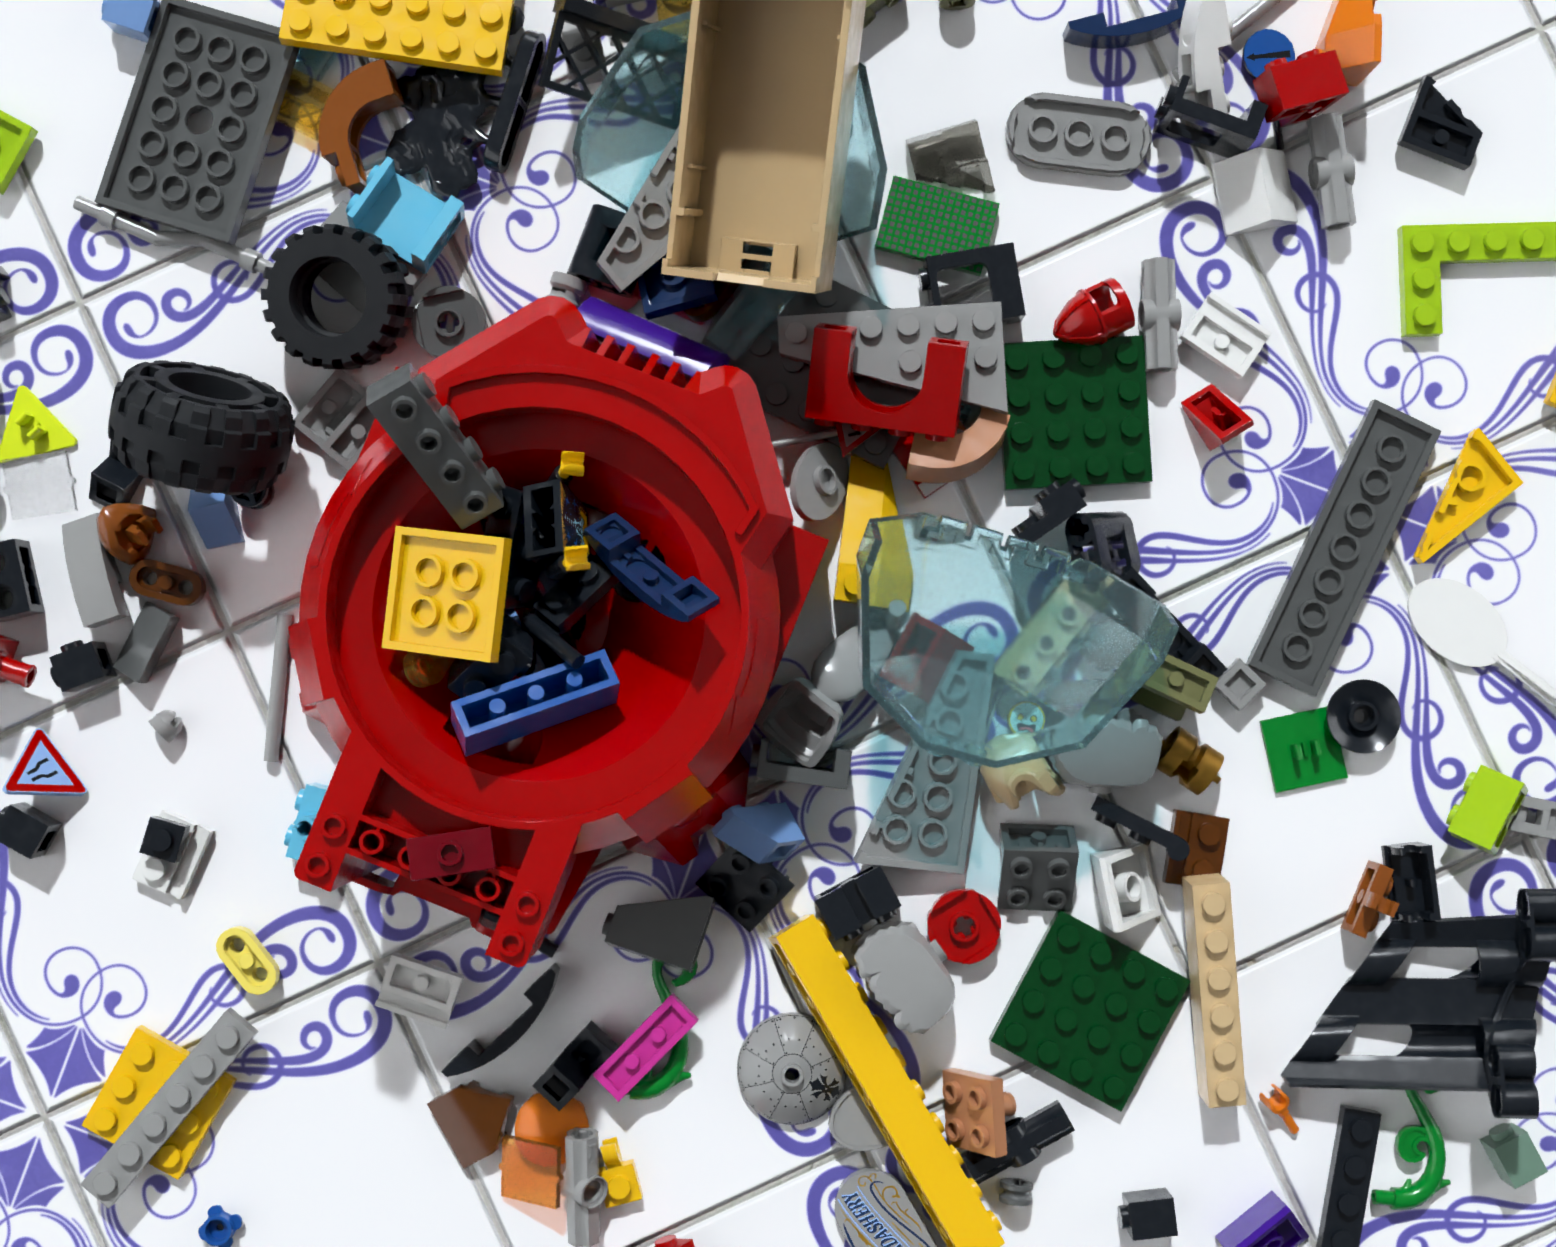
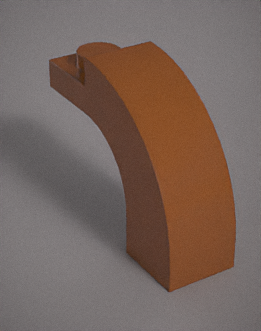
M384 58L361 66L348 74L330 94L320 118L319 146L322 157L335 166L341 185L359 195L367 186V175L359 149L363 129L379 113L405 104L395 71Z

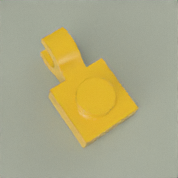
M617 1136L602 1140L603 1146L600 1149L606 1166L599 1168V1176L603 1177L608 1185L607 1195L604 1200L606 1208L641 1200L643 1192L634 1159L622 1160Z

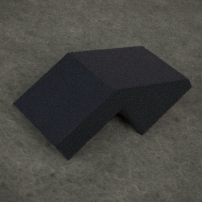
M112 440L110 441L109 457L91 472L89 499L104 507L115 503H130L143 479V476L139 475L134 469H128L119 461L113 453Z
M591 1020L536 1080L532 1087L560 1111L582 1089L590 1076L613 1054L619 1045Z

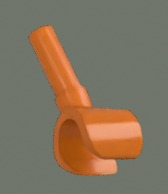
M1271 1084L1274 1088L1273 1096L1268 1099L1264 1094L1260 1093V1101L1283 1119L1292 1134L1297 1133L1299 1127L1288 1110L1289 1097L1275 1084Z

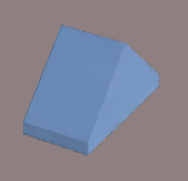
M190 489L188 512L207 549L245 542L238 506L231 495L201 493Z

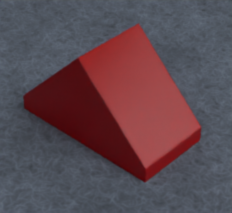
M1212 383L1181 402L1183 410L1209 451L1223 445L1254 425L1253 420Z

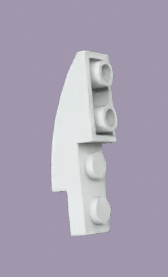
M1186 0L1179 33V80L1183 74L1190 76L1185 93H1194L1196 103L1228 114L1230 111V101L1225 93L1223 83L1225 66L1218 50L1219 47L1232 44L1230 36L1232 33V21L1227 14L1225 0Z

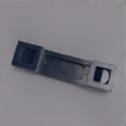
M1171 0L1166 12L1108 27L1104 12L1068 21L1062 36L1064 42L1098 49L1123 48L1146 43L1162 37L1181 26L1186 0Z
M616 512L584 529V536L608 569L635 596L659 613L678 621L689 622L720 604V597L696 577L691 576L683 580L641 545V532Z

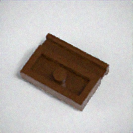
M1174 809L1170 832L1186 840L1190 852L1187 858L1181 861L1173 860L1166 853L1162 882L1182 886V876L1214 873L1221 875L1230 819Z

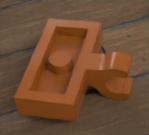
M1368 860L1340 928L1366 939L1368 932H1372L1378 923L1379 912L1393 918L1395 917L1399 903L1386 899L1393 887L1394 880L1392 874L1394 869Z

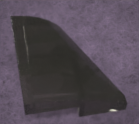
M976 119L905 140L916 180L930 183L939 182L957 188L982 190L984 193L995 192L988 159L985 156Z

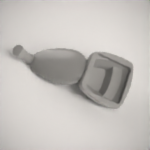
M891 598L887 600L884 613L879 618H872L859 623L833 640L814 661L811 680L803 677L791 680L774 693L763 706L756 718V724L763 734L769 738V741L781 752L809 768L816 766L828 753L838 736L843 720V711L839 703L850 701L861 694L874 679L886 657L893 636L892 629L895 628L897 617L904 608L903 603L899 599Z

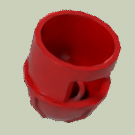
M1110 277L1085 290H1078L1076 295L1066 303L1056 318L1053 329L1054 337L1063 342L1085 346L1102 345L1108 339L1133 328L1135 325L1134 312L1130 300L1120 283ZM1110 289L1113 291L1117 298L1116 305L1113 304L1110 295Z

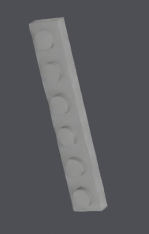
M231 1007L227 1009L80 1185L108 1209L113 1206L259 1031Z

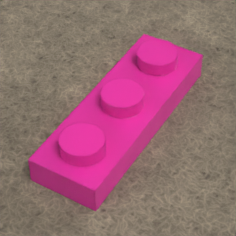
M672 993L593 1073V1076L619 1102L699 1019Z

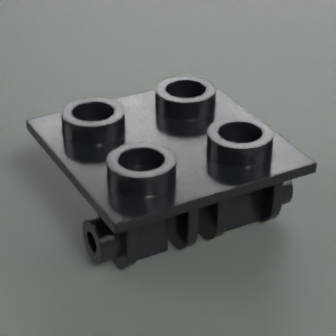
M728 846L723 854L695 883L708 896L713 897L719 906L749 932L795 886L789 880L790 877L788 875L784 876L772 865L773 862L758 864L731 846Z

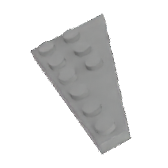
M679 126L596 262V265L620 293L667 254Z
M1001 301L777 316L779 354L781 357L810 364L815 326L820 322L857 327L853 359V375L876 379L881 383L920 392L922 388L927 347L931 337L969 341L961 403L988 408L1005 415L1008 414Z

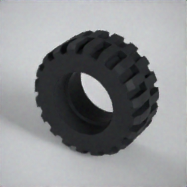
M325 224L324 227L316 225L303 229L302 235L293 233L285 239V243L288 246L286 249L276 248L271 255V258L276 262L273 267H265L263 278L268 279L267 289L261 288V300H267L268 309L262 312L265 322H273L276 327L271 330L277 342H286V352L293 357H302L303 363L313 367L356 369L361 368L363 365H372L381 361V355L391 354L397 348V344L394 341L397 338H404L409 329L403 325L405 318L413 317L414 307L408 306V297L414 296L413 285L406 284L404 277L409 275L406 265L397 262L396 259L399 254L391 246L382 244L381 238L364 232L361 229L337 224ZM334 262H343L351 265L360 275L366 290V306L361 319L350 331L339 334L329 332L320 324L314 314L311 303V292L315 279L325 267Z

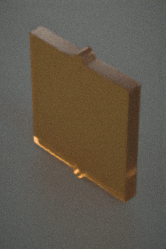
M507 1134L502 1137V1162L499 1163V1169L502 1170L501 1196L552 1209L559 1208L560 1182L564 1179L561 1173V1147Z

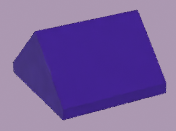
M1271 1190L1215 1237L1223 1247H1298L1310 1236L1290 1208Z

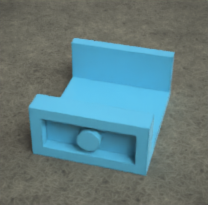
M387 156L381 166L375 165L366 180L367 186L360 195L355 194L350 199L346 207L349 227L361 229L364 232L381 238L382 244L391 246L399 254L397 258L426 275L465 218L464 202L453 195L449 197L446 203L397 174L395 172L394 160Z

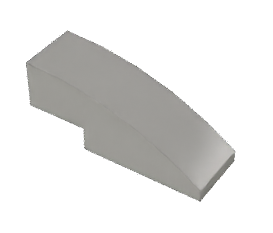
M94 513L62 525L63 545L70 583L80 618L85 628H97L130 616L118 584L123 581L115 558L103 547L98 537L96 519L99 513Z

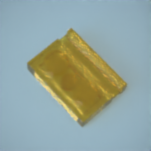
M293 68L276 121L319 143L320 118L326 101L334 89Z

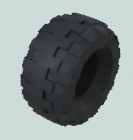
M156 360L152 363L142 362L126 371L123 381L118 382L115 386L108 422V438L112 440L113 453L119 461L128 469H134L139 475L148 479L163 482L168 486L191 489L201 493H223L225 495L253 494L271 487L277 481L278 476L286 470L296 421L293 420V415L291 414L292 406L289 404L286 396L265 382H260L251 376L235 373L216 366H206L185 361L170 362L168 360Z

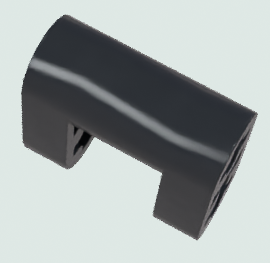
M593 204L567 274L586 281L590 286L622 297L631 298L637 284V279L620 293L596 265L626 213L600 204Z
M1121 511L1076 513L1067 520L1065 525L1067 545L1073 572L1080 582L1085 584L1100 583L1105 581L1109 575L1117 580L1129 566L1139 573L1141 567L1139 550L1133 523L1126 513ZM1112 544H1123L1124 547L1113 549ZM1083 546H1094V550L1084 552ZM1125 559L1126 566L1118 569L1117 562ZM1096 561L1097 568L1089 571L1088 564Z

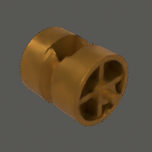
M1178 726L1165 740H1162L1157 769L1170 778L1176 775L1179 776V784L1194 794L1199 795L1212 781L1216 784L1221 781V777L1217 773L1223 764L1224 755L1208 744L1199 746L1196 736Z

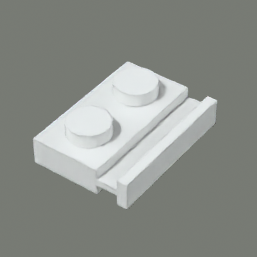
M1211 292L1207 295L1205 301L1186 326L1179 339L1240 379L1251 366L1272 332Z
M161 810L159 817L190 826L180 862L172 863L142 854L131 879L163 893L176 896L175 898L181 900L188 893L215 830L207 829L199 825V823L169 810Z
M394 952L391 955L375 1006L446 1029L465 975Z

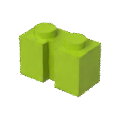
M1480 765L1477 773L1472 771L1464 783L1463 791L1466 794L1460 806L1455 804L1450 810L1446 820V824L1450 825L1447 831L1454 838L1496 856L1508 832V826L1513 816H1516L1529 790L1525 783Z

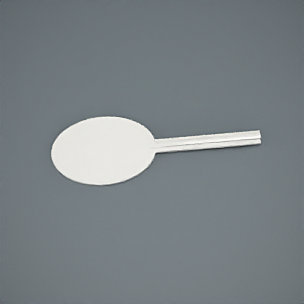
M1445 578L1424 580L1411 590L1407 601L1409 619L1418 636L1435 653L1453 663L1468 667H1485L1497 662L1556 708V689L1506 651L1508 636L1505 624L1495 607L1482 594L1461 582Z

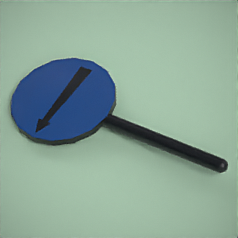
M1264 29L1257 31L1247 39L1243 47L1242 60L1245 69L1254 79L1265 71L1264 66L1271 61L1279 58H1286L1287 62L1295 60V51L1292 43L1284 34L1277 30ZM1279 120L1273 122L1277 150L1283 151L1282 128Z

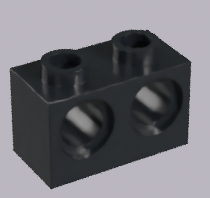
M20 539L1 541L0 556L3 555L5 559V567L0 572V622L44 613L45 609L30 542ZM8 591H11L13 603L7 609L4 604V596Z

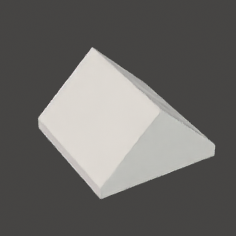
M1257 147L1212 164L1211 170L1225 237L1292 225L1298 222L1284 151Z
M1138 843L1090 853L1104 926L1114 933H1120L1161 915L1148 847L1146 845Z

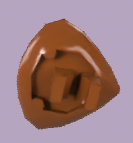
M115 503L103 507L96 519L97 533L103 547L116 559L128 565H135L138 561L144 560L150 552L155 532L160 534L164 529L156 518L157 511L155 509L138 504Z

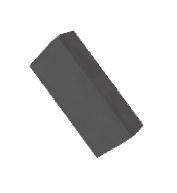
M146 601L113 668L138 683H148L180 617Z

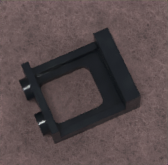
M1183 74L1176 86L1169 85L1165 96L1161 97L1154 114V118L1159 119L1155 132L1226 158L1246 152L1255 142L1268 104L1254 100L1238 118L1183 98L1190 76ZM1180 118L1219 132L1220 136L1212 135L1172 119Z
M1013 242L925 257L923 268L918 269L921 291L927 290L929 305H924V307L941 305L937 282V273L939 271L981 264L987 269L992 302L1001 301L1002 321H1006V324L1018 323L1025 317L1026 313Z

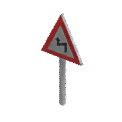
M837 422L836 429L772 441L773 448H779L838 436L842 457L844 458L882 428L873 427V431L868 432L851 429V424Z

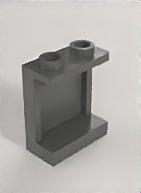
M762 737L761 745L753 744L750 768H757L756 777L847 790L852 756L850 749L834 747L832 768L817 766L809 768L802 764L768 760L769 738Z

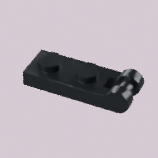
M1097 795L1091 807V810L1097 812L1095 820L1115 829L1117 823L1131 830L1128 835L1129 837L1146 846H1149L1152 840L1166 847V852L1173 860L1181 861L1187 858L1190 848L1182 837Z

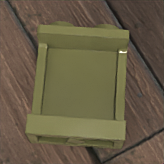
M1149 645L1133 654L1129 662L1122 666L1118 676V683L1121 686V696L1174 721H1180L1186 708L1198 714L1205 713L1219 678Z

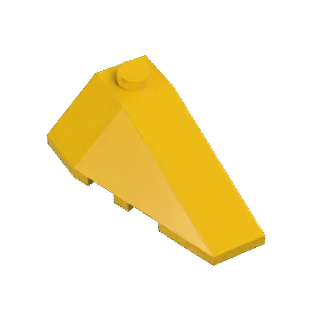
M851 456L833 601L885 608L887 600L897 598L903 603V610H906L910 570L888 463L884 470L855 456Z

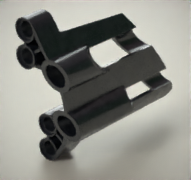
M1520 888L1517 894L1515 915L1441 918V920L1436 921L1416 919L1413 920V923L1399 920L1392 921L1374 943L1371 951L1359 968L1346 980L1315 1023L1316 1026L1295 1055H1293L1281 1073V1077L1289 1087L1488 1092L1494 1118L1537 1119L1539 1116V1096L1534 1084L1537 1068L1534 1050L1537 1024L1533 1018L1539 988L1546 980L1550 962H1556V889ZM1413 947H1476L1478 952V960L1473 965L1449 978L1392 977ZM1357 1024L1409 1025L1412 1029L1408 1045L1396 1056L1335 1055Z

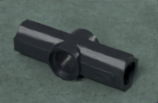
M1056 1100L1025 1118L1016 1117L1005 1122L1006 1156L994 1158L969 1150L961 1153V1156L975 1182L980 1184L1011 1166L1017 1168L1030 1163L1041 1154V1149L1069 1135L1075 1129L1060 1102Z

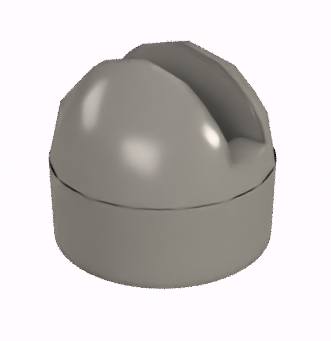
M163 710L148 722L170 743L182 730V718H175L176 712Z

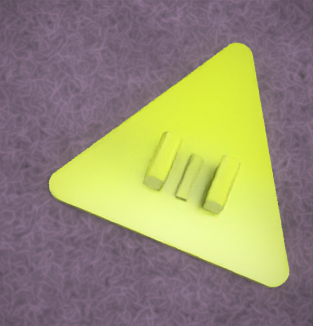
M21 385L17 388L0 445V463H8L73 447L77 444V438L28 387Z

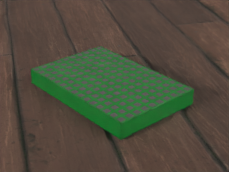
M893 176L874 249L924 262L927 256L989 246L1000 203ZM978 264L954 268L953 270L980 277L983 265Z

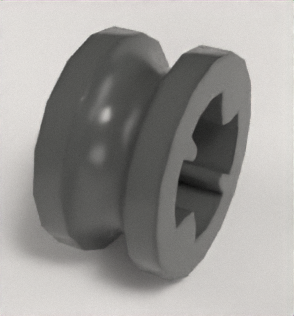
M1003 1178L1000 1180V1187L1003 1188V1192L999 1194L998 1198L1000 1202L1013 1206H1029L1032 1204V1197L1029 1196V1191L1033 1190L1032 1182L1019 1178Z

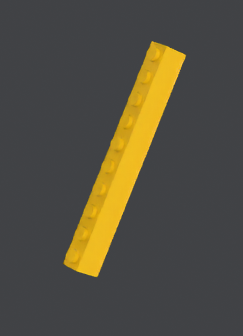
M814 914L804 915L769 937L768 939L947 1247H1001L1005 1244L999 1233L1002 1230L999 1220L991 1210L986 1211L980 1200L983 1197L980 1187L973 1178H967L961 1168L964 1161L960 1153L952 1144L948 1146L941 1134L945 1131L942 1122L934 1112L929 1113L923 1103V1100L926 1098L924 1091L916 1080L909 1079L904 1070L907 1064L903 1055L896 1047L891 1048L884 1036L888 1033L885 1024L877 1014L872 1015L866 1005L869 999L865 990L858 982L854 983L847 972L850 969L847 959L840 950L837 949L835 951L828 940L831 933L826 923L820 917L816 919Z

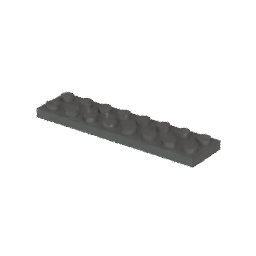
M1376 399L1370 401L1246 665L1313 697L1317 696L1441 434V430Z

